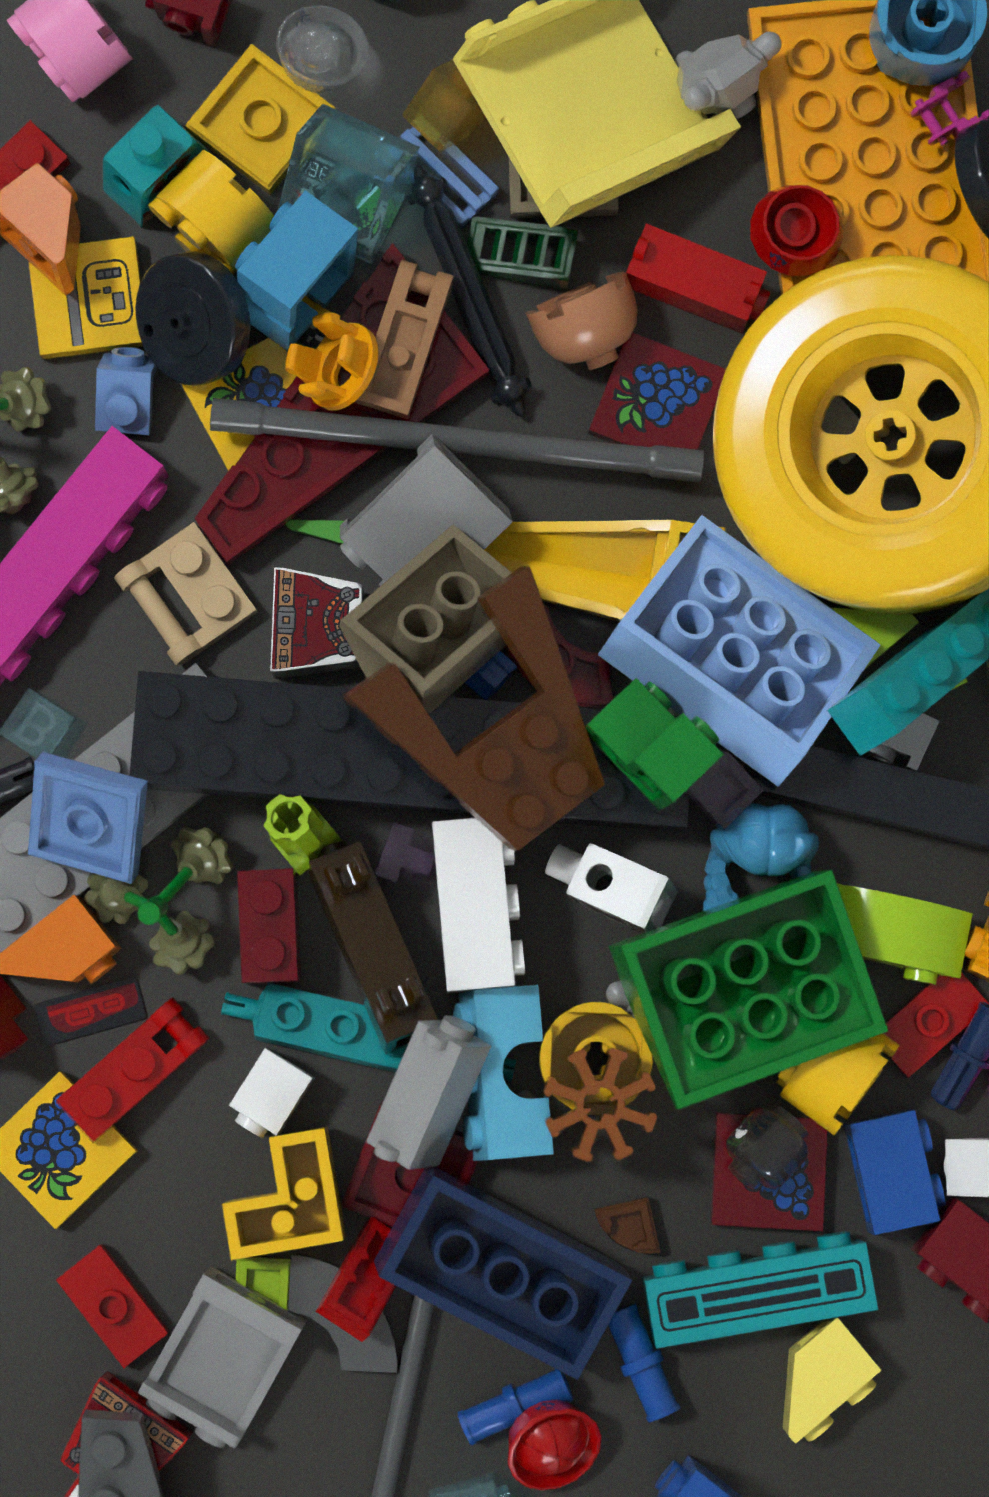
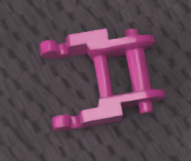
M967 71L960 73L955 80L951 77L932 88L929 99L923 101L922 98L918 99L915 102L917 107L910 112L912 117L921 115L933 136L928 140L930 146L937 143L943 146L948 143L947 137L952 135L956 140L963 128L981 120L989 119V109L983 112L979 118L974 116L969 120L965 117L959 119L947 100L950 92L969 80L970 76ZM941 104L952 124L943 129L931 111L932 108Z

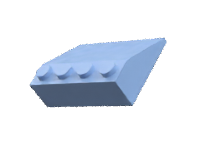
M701 515L619 622L598 656L631 680L637 678L643 685L648 681L654 683L671 701L672 706L670 708L679 715L684 713L690 720L695 716L701 718L717 734L720 745L779 787L803 759L830 720L831 715L827 710L848 694L881 645L805 589L779 574L761 557Z

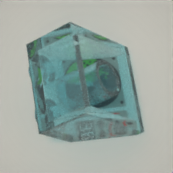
M322 104L296 134L278 209L286 202H290L293 205L306 190L358 228L355 257L372 264L406 196L420 147Z

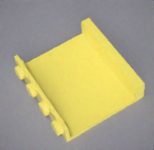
M531 0L514 9L508 15V19L494 24L492 19H486L471 27L465 33L466 41L452 59L550 228L720 150L741 128L731 109L708 119L706 114L700 110L693 111L687 108L684 100L681 99L677 83L679 68L639 0H550L540 5L535 0Z

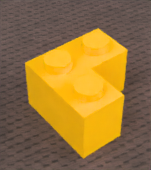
M328 1126L269 1137L278 1192L228 1200L222 1204L231 1260L339 1242L346 1238Z

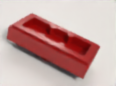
M962 972L960 979L938 975L936 985H926L885 1022L888 1031L884 1034L900 1045L892 1058L887 1054L885 1055L905 1078H909L967 1027L977 1011L980 1001L988 1003L987 1000Z
M374 1217L369 1218L363 1225L315 1311L361 1342L370 1336L396 1288V1285L380 1278L377 1273L374 1260L391 1229Z
M100 1244L56 1279L123 1368L170 1332L103 1244Z

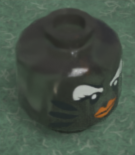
M775 1105L772 1110L756 1107L726 1140L727 1152L733 1160L728 1169L742 1184L751 1190L758 1184L768 1189H780L806 1161L809 1148L805 1139L809 1136V1133L792 1114L780 1106Z

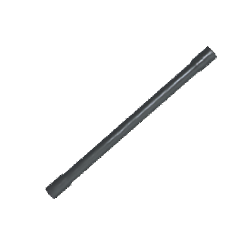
M213 398L210 416V431L256 436L273 434L417 450L433 433L453 454L646 474L653 478L697 483L701 481L704 462V450L660 445L644 447L270 407L258 402Z

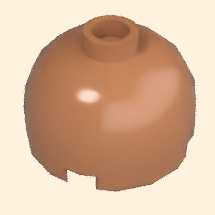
M623 271L605 276L607 284L598 288L595 284L592 285L591 282L585 283L537 305L538 310L526 312L525 314L531 329L541 347L555 360L566 364L586 361L589 370L602 367L617 360L619 356L616 348L631 337L637 325L638 308L626 272Z

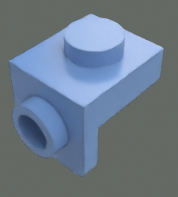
M119 347L113 349L111 353L103 354L96 372L95 431L107 432L113 426L121 433L150 434L152 429L153 380L157 366L149 356H144L143 350L132 347Z

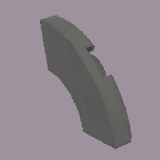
M291 1254L288 1311L309 1316L327 1329L338 1348L341 1370L397 1373L396 1343L385 1312L383 1311L370 1336L363 1342L359 1341L315 1312L340 1267L320 1258Z

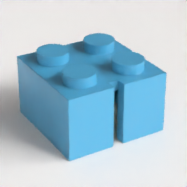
M306 190L293 205L290 202H286L278 209L270 222L269 229L271 231L260 244L255 241L251 242L241 253L235 265L237 269V282L244 293L248 305L250 324L286 351H288L290 344H295L312 324V318L318 315L316 310L302 301L305 295L325 309L352 277L355 266L358 228Z

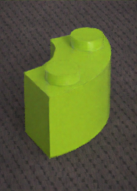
M837 884L863 960L904 968V979L936 985L938 975L960 979L973 913L901 895Z

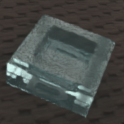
M28 688L0 729V735L37 759L42 752L54 754L76 719Z

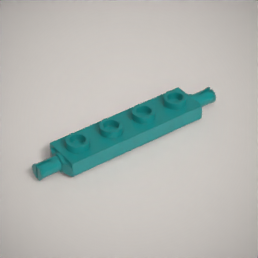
M271 983L267 984L258 1000L230 994V992H226L224 997L225 1003L222 1005L221 1015L253 1021L254 1036L257 1041L394 1073L397 1072L407 1049L406 1046L385 1055L366 1008L362 1004ZM505 1058L503 1064L504 1080L512 1082L517 1059Z

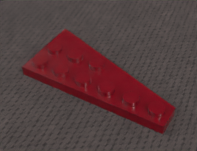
M393 242L382 256V261L367 282L364 281L354 295L352 303L340 318V320L347 323H358L366 327L375 337L402 259L406 260ZM411 291L407 302L426 308L429 296ZM443 311L408 420L356 404V401L340 410H327L317 405L311 397H306L299 392L300 384H305V382L297 376L283 394V399L277 407L424 423L489 376L490 370L451 318ZM342 366L338 374L339 386L343 385L351 376ZM273 434L254 435L250 445L237 463L232 465L194 519L227 565H229L390 447Z

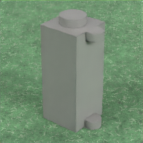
M445 1015L443 1020L418 1021L366 1141L375 1147L374 1154L386 1161H396L409 1170L440 1165L491 1048V1045L473 1035L475 1028L471 1024L449 1015Z

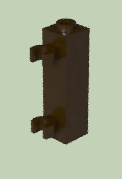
M344 841L332 843L325 846L316 859L309 861V877L386 1055L408 1046L418 1021L438 1019L361 841L349 846Z

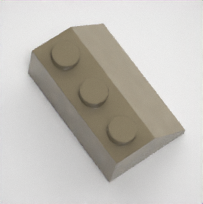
M453 524L341 619L339 627L366 678L387 663H395L427 713L430 714L507 645L477 598L510 575L511 572Z

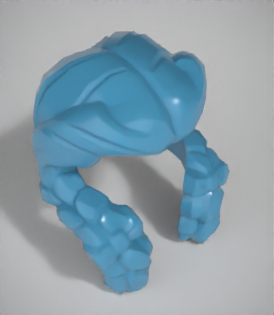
M747 803L731 808L721 819L718 828L713 829L710 833L711 848L704 868L707 875L703 881L704 889L706 890L703 911L739 898L738 894L731 889L730 881L725 873V870L732 862L754 875L779 876L789 872L791 878L794 879L812 872L811 860L816 855L820 842L815 833L809 832L808 823L802 814L790 805L784 804L766 806Z

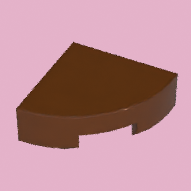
M648 1197L593 1208L600 1226L617 1244L638 1253L660 1252Z

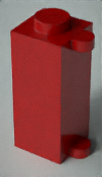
M647 223L639 237L626 271L633 291L743 334L749 319L756 321L762 314L771 293L761 288L767 271Z

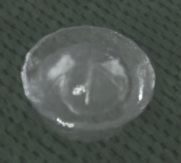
M322 5L301 7L286 16L277 30L276 48L284 71L294 84L307 91L322 94L337 91L356 78L367 63L369 45L364 30L353 17L337 8Z

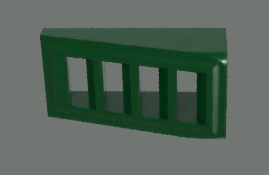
M472 216L467 246L479 274L567 291L578 239V230L559 226L550 228L549 225ZM485 233L495 235L491 260L480 259ZM506 237L516 239L512 263L501 261ZM527 241L537 243L533 265L523 264ZM548 245L558 247L554 268L544 267Z

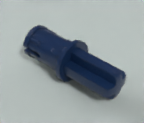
M980 1001L978 1004V1009L959 1043H951L950 1049L953 1053L931 1091L933 1099L948 1109L958 1110L982 1068L989 1069V1004Z

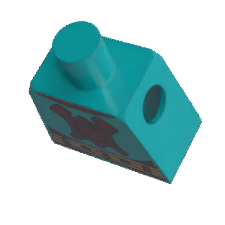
M156 105L104 156L103 191L142 228L155 215L148 207V204L193 157H196L202 150L209 151L161 106Z

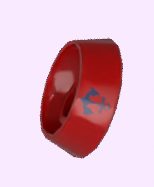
M785 185L768 192L756 204L750 220V239L757 255L771 269L787 276H809L825 269L836 258L843 241L842 220L833 201L822 191L808 185Z
M561 1400L542 1401L527 1408L516 1418L509 1431L508 1466L513 1478L523 1486L537 1490L557 1489L578 1480L592 1467L600 1452L602 1436L598 1425L582 1410L569 1402Z

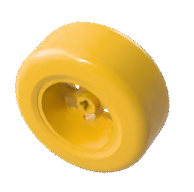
M898 255L861 258L827 268L799 282L767 307L747 330L730 359L719 388L713 424L714 462L725 503L736 525L761 558L779 574L797 586L833 603L851 609L882 614H918L944 609L964 602L989 589V283L962 268L934 259ZM886 365L903 366L905 376L900 396L891 400H876L866 381L868 371ZM943 381L959 400L960 408L951 416L937 421H930L920 410L919 401L933 382ZM835 397L847 398L861 412L859 423L852 434H828L822 428L825 414ZM896 425L902 433L907 434L906 438L898 440L897 450L894 451L884 442H880L881 438L889 435V426ZM936 441H957L963 443L966 447L962 464L952 479L941 478L926 464L928 452ZM851 454H857L868 467V474L856 492L846 495L832 480L828 473V467L834 460ZM897 475H910L921 495L919 505L905 510L886 511L882 505V498L887 479Z

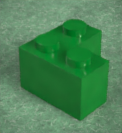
M635 678L585 728L589 738L658 810H661L674 803L723 756V753L715 746L720 741L719 737L706 722L698 716L690 720L684 713L675 719L668 711L672 706L668 697L654 683L648 681L643 685Z

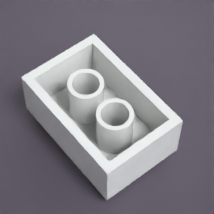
M476 818L432 822L447 992L449 994L476 989L514 987V976L525 974L522 940L511 941L509 921L519 920L520 917L517 884L506 885L504 866L514 865V850L509 849Z

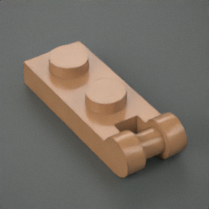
M402 259L375 337L378 344L376 370L370 384L356 400V404L408 420L444 308L450 296L454 275L438 271L435 276L417 270L418 264ZM411 291L429 296L426 308L407 302Z

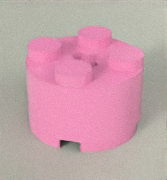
M27 0L14 10L15 14L7 19L8 24L22 42L29 46L40 59L38 63L58 88L62 89L73 103L80 97L82 99L133 60L126 47L89 0Z

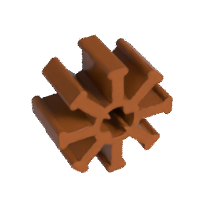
M608 1048L606 1050V1054L609 1057L601 1080H595L585 1060L587 1052L580 1049L569 1054L567 1061L574 1064L583 1086L576 1090L557 1083L556 1078L550 1076L547 1078L543 1093L546 1096L555 1094L575 1101V1109L554 1119L546 1117L545 1124L553 1137H557L560 1130L582 1120L585 1123L578 1146L572 1148L571 1152L576 1158L588 1162L593 1158L590 1151L598 1129L605 1130L614 1148L612 1156L620 1160L633 1153V1148L625 1144L616 1125L620 1118L642 1125V1129L646 1132L653 1130L657 1115L649 1111L643 1114L625 1107V1099L643 1090L653 1091L655 1084L648 1072H640L639 1078L621 1087L615 1086L614 1082L621 1062L628 1058L626 1052L615 1048ZM600 1087L606 1088L612 1093L607 1099L609 1101L615 1100L614 1111L612 1114L602 1113L599 1120H593L587 1115L591 1108H584L583 1106L584 1098L587 1094L597 1095Z

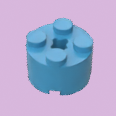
M878 0L870 21L869 39L879 69L888 76H893L902 82L918 86L939 84L951 77L954 79L969 62L984 32L987 21L986 0ZM920 18L929 19L930 27L925 26L924 21L920 20Z

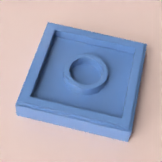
M42 752L35 760L28 855L132 884L139 874L148 781Z

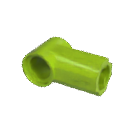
M280 794L266 805L267 820L263 826L269 832V839L300 876L309 869V861L316 859L325 846L342 841L312 803L308 805L300 795L286 797Z

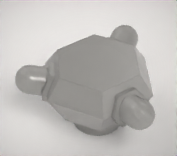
M771 31L763 33L754 41L746 39L741 35H735L709 41L694 52L683 51L679 53L675 59V63L679 68L677 83L681 99L684 100L687 108L693 111L700 110L704 114L714 113L715 115L731 109L736 119L749 113L756 105L753 94L758 91L760 72L768 66L767 61L780 51L782 46L781 38L778 34Z

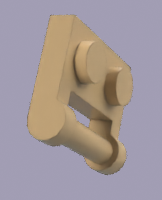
M195 522L141 559L124 567L114 577L123 592H131L170 647L167 654L176 667L188 662L258 613ZM159 570L163 571L202 628L189 636L186 634L148 580L149 577Z

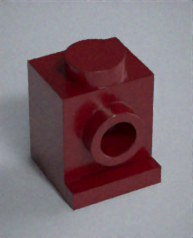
M145 0V7L156 11L158 19L163 21L162 24L166 28L183 35H192L194 31L200 32L203 35L205 45L216 48L232 0Z

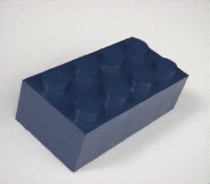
M437 1167L424 1168L374 1260L380 1278L577 1380L632 1282L631 1277L622 1264Z

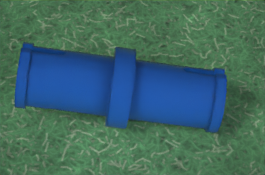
M633 1304L615 1312L608 1326L624 1362L620 1366L623 1376H630L646 1412L647 1421L650 1423L680 1410L681 1407L675 1399L660 1362L664 1360V1356L660 1349L654 1350L638 1313V1307L636 1304Z
M554 1368L555 1370L518 1387L510 1383L501 1388L502 1394L466 1410L458 1411L461 1427L470 1445L473 1446L482 1439L512 1427L519 1415L537 1403L549 1400L574 1401L571 1388L564 1373Z

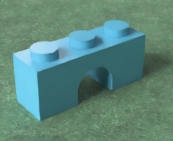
M538 985L476 989L459 993V1003L454 1006L453 1016L471 1024L475 1028L473 1035L491 1045L487 1058L468 1098L469 1116H465L463 1121L464 1142L468 1150H473V1161L554 1154L552 1135L545 1124V1118L550 1117L549 1097L535 1099L519 1097L508 1088L503 1077L504 1060L512 1048L519 1044L543 1041Z

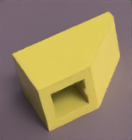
M838 1317L823 1319L789 1348L783 1429L795 1444L803 1437L808 1442H811L823 1434L834 1422L830 1414L846 1400L852 1406L865 1398L877 1385L872 1378L882 1371Z

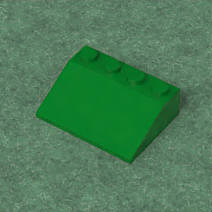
M832 870L810 872L609 945L628 1003L675 1108L678 1110L888 1031Z

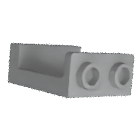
M433 433L417 448L418 456L352 521L347 518L340 525V539L344 542L340 545L342 552L358 568L363 570L367 565L383 579L379 586L384 584L453 524L481 548L485 549L513 522L509 508Z
M210 1266L199 1280L192 1293L193 1296L138 1393L148 1399L146 1406L156 1414L169 1420H175L179 1416L196 1426L195 1434L205 1442L218 1448H224L225 1444L236 1448L307 1320L278 1306L276 1302L247 1286L241 1285L232 1277Z

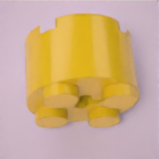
M202 150L148 204V207L169 228H172L174 225L178 228L180 232L174 239L186 252L196 251L208 254L220 261L234 275L237 272L235 265L239 256L251 242L255 241L260 244L271 231L269 225L274 215L251 188L246 191L233 179L236 174L227 165L211 153Z
M589 1002L566 1010L550 1024L543 1036V1041H541L539 1067L544 1083H546L548 1077L552 1076L556 1078L557 1083L579 1090L583 1083L574 1064L567 1061V1056L580 1049L588 1052L591 1048V1042L600 1043V1050L603 1053H606L608 1048H615L628 1054V1058L621 1062L614 1082L615 1086L621 1087L639 1078L640 1072L651 1074L653 1056L636 1019L627 1011L613 1004ZM606 1064L600 1066L599 1074L593 1075L595 1080H601ZM600 1087L597 1095H586L583 1106L584 1108H591L587 1115H601L602 1113H612L614 1111L615 1100L609 1101L607 1097L612 1095L608 1089ZM641 1092L625 1099V1107L634 1101ZM552 1094L566 1107L572 1110L575 1109V1101Z
M882 1033L783 1070L778 1075L779 1079L777 1081L784 1088L780 1096L835 1136L842 1126V1123L835 1119L836 1115L839 1114L846 1120L850 1117L883 1071L882 1068L888 1061L880 1054L884 1052L892 1058L900 1045Z

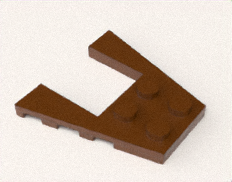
M529 566L519 567L479 596L477 600L537 692L456 753L452 751L395 663H387L343 695L344 699L352 707H357L376 725V729L393 744L399 745L421 765L420 768L435 782H440L459 800V804L509 849L517 851L605 785L539 590Z

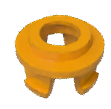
M321 313L312 318V323L326 335L316 349L300 344H290L286 356L285 370L290 374H295L305 382V384H300L299 392L302 395L311 397L317 405L334 411L346 408L354 403L370 384L378 362V344L374 334L366 327L358 323L340 320V315L336 313ZM342 366L351 376L343 385L339 386L338 374Z

